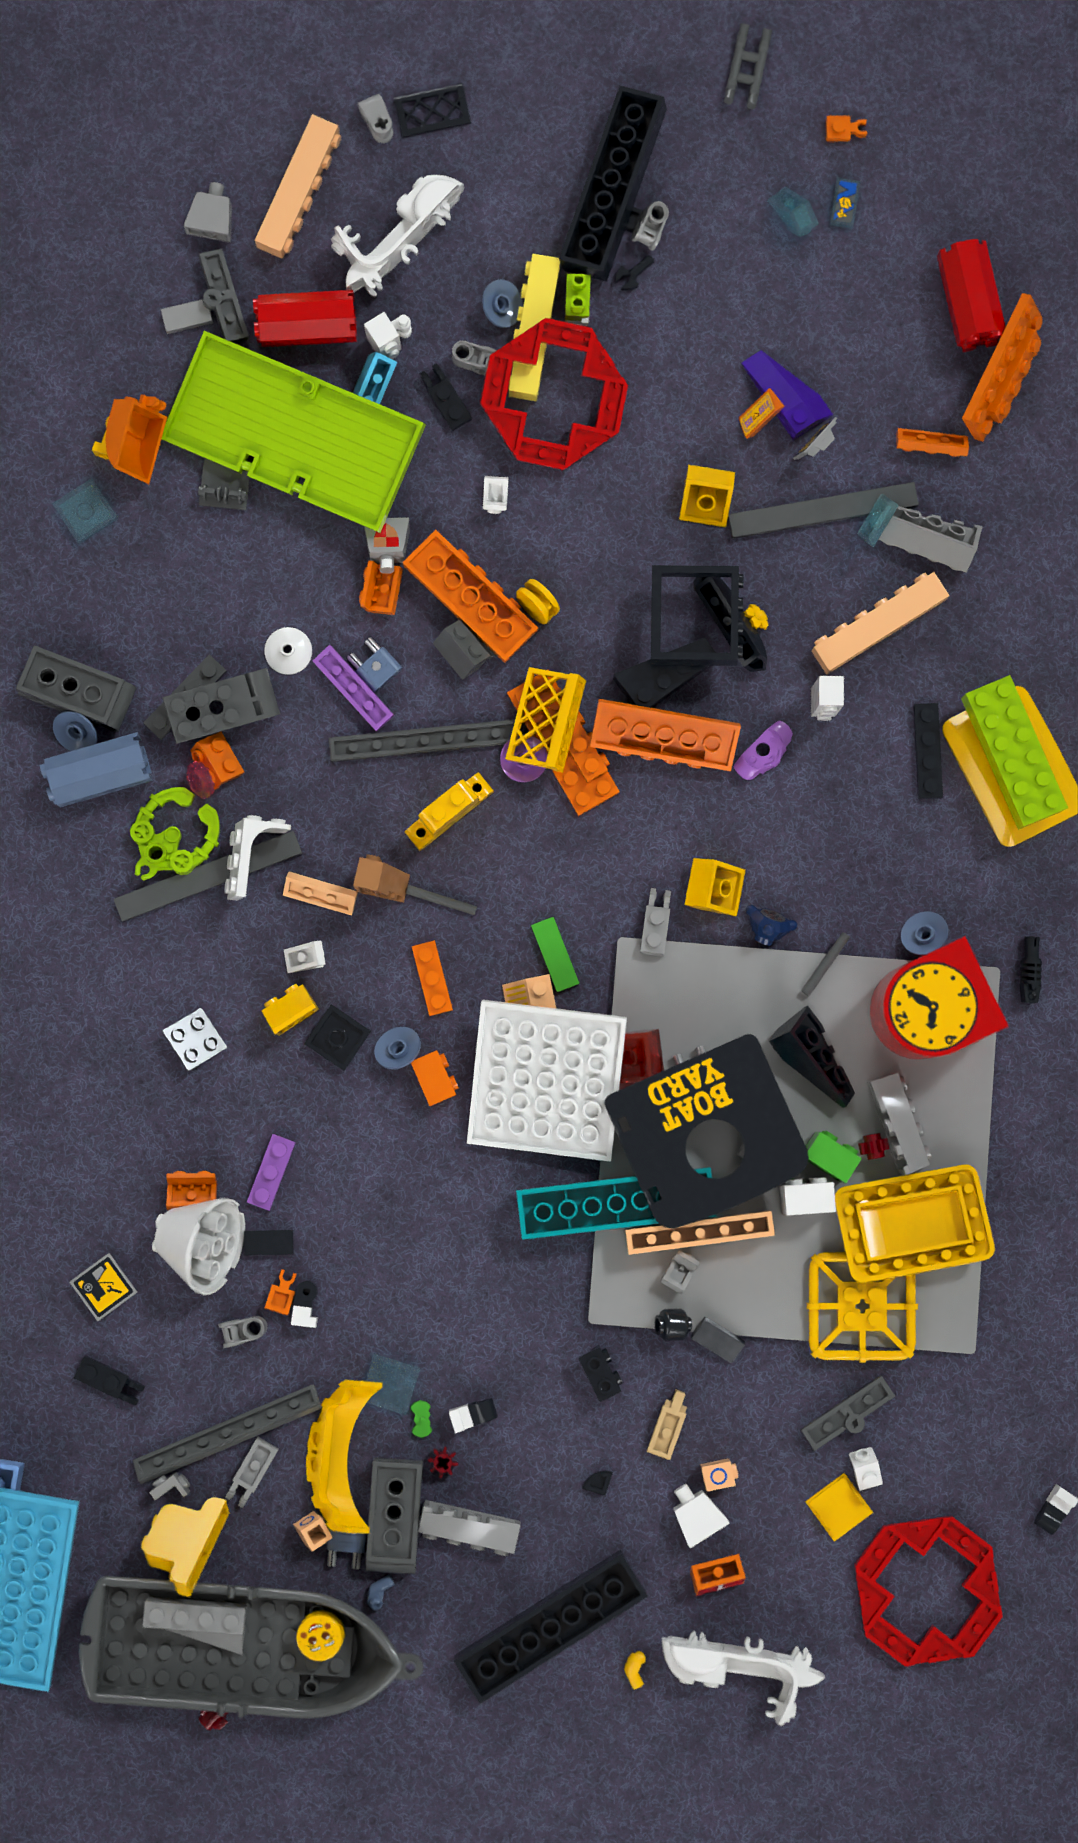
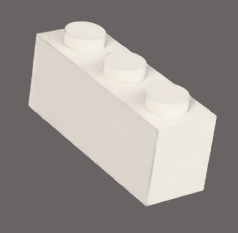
M819 676L811 688V717H817L819 721H829L831 717L837 715L844 705V676Z

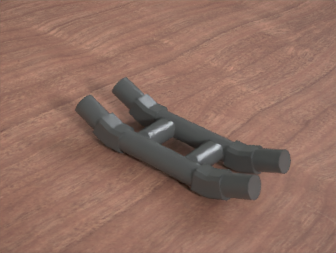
M740 23L724 102L732 104L737 82L751 85L747 107L755 109L772 30L763 28L758 53L744 51L750 25ZM742 60L756 63L753 75L739 73Z

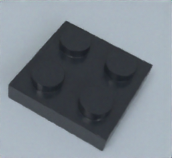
M331 1004L304 1045L345 1071L371 1031Z

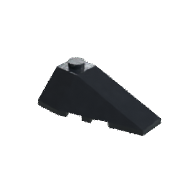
M806 1006L781 1025L773 1034L769 1043L783 1061L838 1105L845 1108L855 1092L843 1067L838 1066L833 1057V1053H835L833 1046H828L822 1034L825 1032L823 1025L809 1006Z

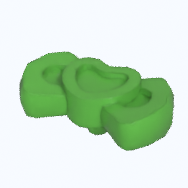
M422 1400L416 1401L410 1406L411 1411L415 1414L414 1422L416 1423L412 1429V1434L420 1438L429 1436L432 1433L429 1420L431 1405Z

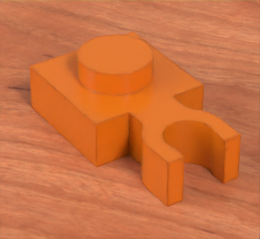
M827 116L826 142L850 141L851 135L866 138L867 131H859L858 126H866L867 120L850 122V116Z
M281 1269L279 1275L280 1285L272 1284L265 1309L288 1316L295 1295V1291L289 1290V1286L294 1283L297 1274L293 1273L292 1279L285 1281L283 1279L285 1270Z

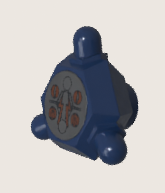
M754 905L746 907V913L750 916L752 930L755 932L754 939L761 944L770 946L773 941L780 940L787 933L797 928L795 920H787L781 913L767 908L757 909Z

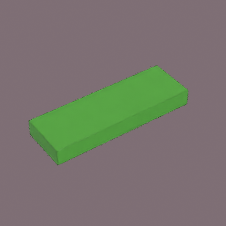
M554 917L531 925L556 992L558 993L578 985V978Z

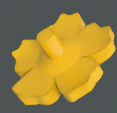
M750 604L744 611L745 617L750 618L749 622L755 629L760 627L766 630L768 627L766 613L763 610L760 611L758 606Z

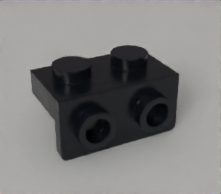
M598 1345L590 1349V1352L580 1356L579 1361L598 1400L602 1402L622 1392L619 1385L623 1384L617 1370L612 1372L608 1364L612 1362V1359L607 1349L601 1350Z

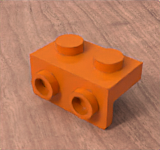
M369 560L363 573L365 582L363 590L359 595L360 606L367 612L395 615L403 569L400 566H394L393 573L384 574L380 572V564Z
M221 731L199 740L190 749L193 761L198 764L205 782L210 785L213 791L222 784L240 777L244 773L243 768Z
M176 1171L166 1175L168 1183L167 1210L217 1199V1179L214 1173L208 1171H200L198 1173Z

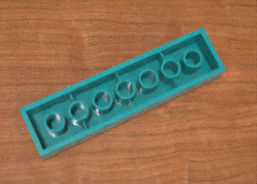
M711 1167L694 1169L699 1174L712 1178ZM636 1176L516 1190L522 1240L658 1223L653 1217ZM656 1186L648 1189L654 1202L662 1199Z

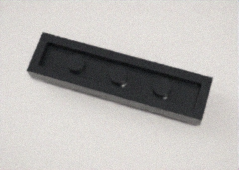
M938 703L914 704L918 799L943 798Z

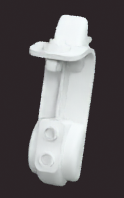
M444 175L420 177L414 183L413 190L408 195L404 194L397 202V214L403 220L367 256H363L355 245L361 238L359 233L350 238L347 236L352 230L350 225H347L343 231L339 225L334 228L335 235L331 238L333 243L331 247L340 256L346 255L352 264L347 272L346 290H353L355 292L365 287L372 297H376L377 294L373 289L383 290L381 278L389 273L401 260L409 264L410 259L406 255L410 251L415 255L419 254L416 245L436 224L446 225L442 217L451 220L450 209L459 201L460 195L464 190V184Z
M695 1631L690 1634L688 1639L668 1636V1638L662 1637V1650L666 1663L672 1673L677 1678H680L679 1682L694 1684V1681L704 1682V1685L707 1687L717 1688L719 1684H725L726 1672L781 1680L783 1688L779 1698H767V1702L774 1703L776 1709L765 1712L766 1716L774 1718L780 1726H783L785 1722L789 1723L790 1718H795L796 1703L794 1701L798 1687H811L825 1678L822 1672L809 1667L812 1656L806 1647L803 1649V1654L799 1651L798 1646H796L791 1655L763 1650L764 1643L762 1639H759L757 1647L752 1648L750 1647V1637L745 1638V1647L708 1642L703 1632L700 1633V1639L698 1640Z

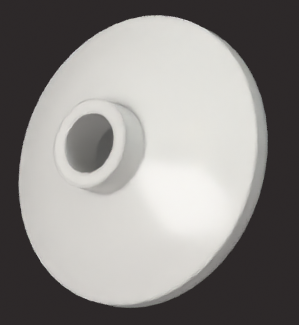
M286 627L275 631L270 635L265 644V658L272 669L281 674L290 675L302 671L308 665L312 656V646L309 638L296 628ZM285 646L292 647L290 653H284L283 649Z

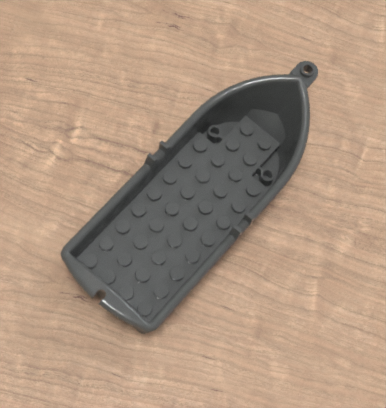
M104 1576L95 1584L86 1606L80 1635H88L92 1641L91 1643H79L82 1680L86 1695L91 1701L108 1704L215 1711L219 1716H223L225 1712L239 1713L238 1717H244L247 1714L306 1719L333 1716L368 1702L381 1693L395 1679L414 1680L423 1671V1662L418 1655L397 1652L385 1633L370 1618L353 1606L320 1593L264 1587L196 1583L191 1596L188 1597L177 1593L174 1583L169 1580ZM148 1597L247 1604L243 1655L166 1629L143 1627L146 1599ZM319 1610L335 1614L341 1620L345 1631L344 1641L339 1651L332 1658L325 1661H315L307 1658L300 1651L296 1638L298 1628L308 1614ZM412 1663L415 1665V1669L408 1670L406 1665Z

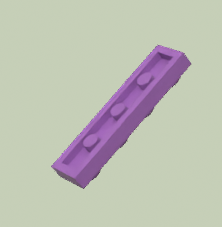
M331 645L327 646L313 660L317 667L377 732L395 716Z

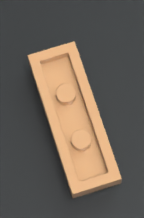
M288 872L283 896L351 916L358 891L293 872Z

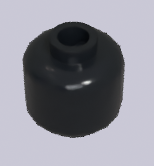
M664 1309L655 1317V1332L664 1341L684 1340L688 1332L692 1330V1319L687 1316L683 1309Z

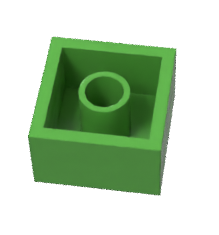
M828 1131L814 1132L806 1145L809 1156L808 1162L838 1182L847 1183L862 1159L857 1156L859 1151L848 1144L840 1145L836 1142L838 1138Z

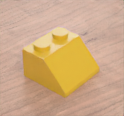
M688 465L679 520L726 527L734 488L735 472Z
M693 858L685 905L700 910L737 916L745 869L713 859Z
M297 984L292 985L284 991L286 993L285 996L279 1000L277 997H274L264 1004L266 1008L261 1011L274 1034L280 1036L319 1010L303 984L299 987Z

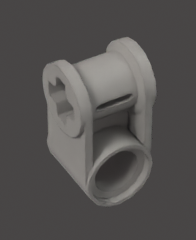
M378 93L358 102L360 113L374 139L379 143L390 141L393 137L392 121L381 95Z
M654 202L643 209L638 224L632 233L631 241H639L648 246V249L651 251L656 248L669 215L668 208L663 202ZM652 209L657 211L658 220L653 218Z
M458 341L452 348V361L460 368L485 376L488 358L496 350L467 341ZM464 350L469 356L463 359L459 358L456 353Z
M252 1316L240 1320L235 1319L218 1324L219 1328H222L225 1341L223 1344L224 1348L258 1339L267 1331V1322L260 1316ZM252 1321L260 1324L261 1330L259 1334H254L250 1331L249 1325Z

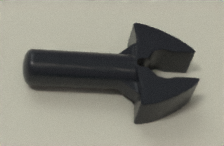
M650 255L646 256L632 269H625L621 265L616 275L615 284L621 278L629 277V282L624 284L621 290L627 291L637 288L639 283L636 281V277L654 263L653 257Z

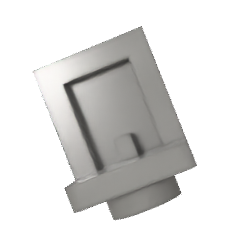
M678 1251L672 1258L660 1282L682 1294L700 1262L695 1260L694 1256L690 1253Z
M175 1472L168 1478L163 1475L153 1482L154 1488L149 1493L156 1500L176 1486L181 1495L185 1497L190 1492L188 1489L190 1483L183 1474L179 1476Z

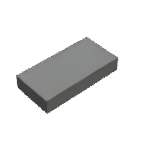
M202 300L161 309L167 334L213 323L210 309L204 306Z

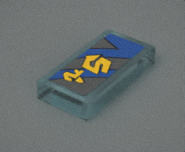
M837 178L830 226L853 229L860 181Z

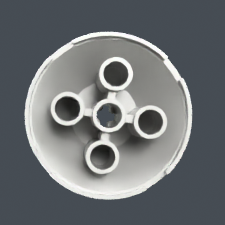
M220 1198L173 1208L165 1214H160L156 1219L157 1230L152 1250L157 1252L196 1293L210 1295L218 1291L228 1281L225 1276L230 1268L235 1269L244 1244L245 1218L244 1213L239 1212V1204L235 1200Z

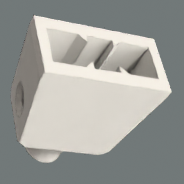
M684 1484L674 1491L681 1503L673 1509L690 1548L729 1524L726 1516L703 1490L693 1495L688 1485Z

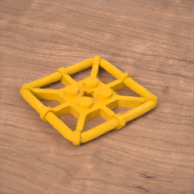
M823 1252L817 1255L814 1254L811 1257L812 1260L809 1265V1302L806 1303V1309H809V1346L812 1351L811 1355L814 1358L818 1357L823 1360H859V1363H866V1360L899 1361L907 1358L911 1359L914 1356L913 1352L916 1346V1310H918V1303H916V1274L906 1276V1303H887V1286L895 1278L867 1283L841 1281L824 1262H847L845 1252ZM819 1268L837 1285V1303L819 1302ZM860 1299H864V1302L869 1305L864 1313H860V1309L855 1307L856 1304L860 1303ZM819 1309H837V1326L819 1344ZM887 1310H906V1345L887 1327ZM842 1331H858V1350H825ZM866 1331H882L900 1351H866Z

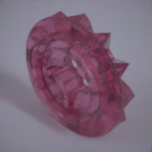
M195 761L190 763L187 767V781L190 788L202 799L211 797L214 793L213 787L215 783L212 781L209 768L205 767L202 762L198 763Z

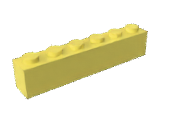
M533 254L532 261H527L525 275L529 276L528 284H523L521 298H525L523 307L519 306L517 321H521L520 329H515L513 339L544 318L551 319L560 271L559 258ZM540 344L536 366L513 361L512 375H510L508 385L509 397L537 401L547 344Z

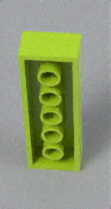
M1006 676L966 693L961 700L1018 830L1066 810L1068 806L1011 676Z

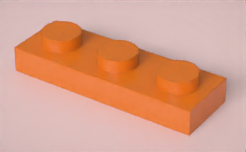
M897 429V448L904 451L917 450L925 451L929 454L943 453L953 457L968 456V436Z
M435 940L412 946L429 1016L453 1011Z

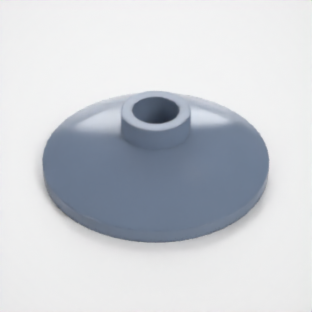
M499 279L488 284L484 290L482 305L489 321L502 328L510 327L517 323L519 306L523 307L518 289L511 282Z
M63 711L55 717L53 721L55 737L69 751L96 744L97 734L95 728L82 714L74 711Z
M928 911L917 913L905 922L901 931V941L910 953L924 956L943 947L949 934L948 925L944 918L937 913ZM926 935H930L929 938L923 939Z
M396 1027L390 1029L377 1041L374 1050L375 1058L384 1068H403L417 1057L421 1048V1041L418 1034L411 1028Z

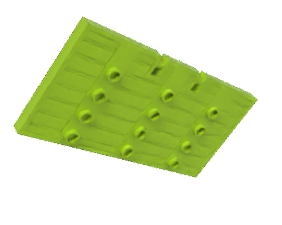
M204 331L165 424L161 439L241 474L245 470L248 472V477L290 495H293V492L299 493L298 498L381 533L426 424ZM249 455L254 457L252 463L247 461ZM300 477L305 479L303 485L298 483Z

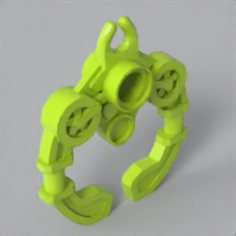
M184 787L169 788L155 795L151 794L150 801L145 807L139 809L140 812L136 821L130 829L131 837L138 844L141 855L135 866V875L139 876L141 874L142 866L146 865L149 867V873L141 876L143 881L152 878L157 871L174 870L179 875H188L196 866L209 858L208 854L214 847L219 846V817L217 811L208 804H205L198 810L201 822L208 826V832L204 836V839L207 841L201 849L196 847L192 853L184 849L178 850L182 835L180 830L174 826L168 827L159 834H155V829L150 824V820L154 819L155 816L152 812L158 805L163 807L165 803L174 801L182 807L191 806L195 795ZM160 850L163 852L161 858L157 860L151 859L154 851Z

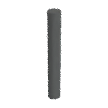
M408 885L406 891L408 895L471 915L476 913L477 906L411 885Z
M844 932L841 933L802 989L804 994L811 995L850 939L849 935Z

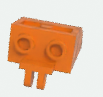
M141 395L139 401L125 396L124 399H114L106 427L105 441L109 461L115 469L144 483H150L167 417L159 413V411H163L166 408V402L154 396Z

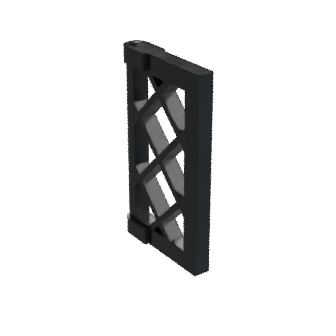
M463 83L394 97V104L403 138L471 124ZM457 92L458 99L454 103L444 95ZM439 97L433 107L421 101L426 98ZM441 100L453 106L447 116L435 110ZM415 101L416 103L410 112L403 109L402 103ZM419 104L430 111L424 121L412 115ZM455 108L462 112L463 117L449 119ZM432 113L444 119L442 122L426 124ZM409 118H412L420 123L421 126L408 129L407 121Z

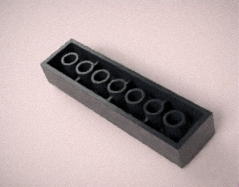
M619 86L559 257L563 270L576 274L591 275V278L607 282L667 111L663 96Z
M620 1549L455 1654L454 1663L479 1704H481L647 1598V1592Z

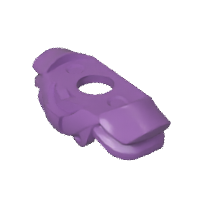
M777 721L770 726L734 764L733 767L738 775L745 780H752L761 773L763 775L766 771L775 768L781 762L780 759L787 751L786 746L791 742L793 733L790 727L782 721ZM764 743L770 747L768 755L760 756L757 754L756 748L759 744Z

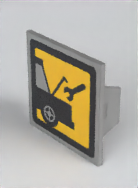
M835 417L825 423L793 459H800L807 454L814 457L819 450L824 451L835 439L831 428L837 423V418Z
M110 1253L70 1281L72 1287L97 1321L137 1293V1290Z

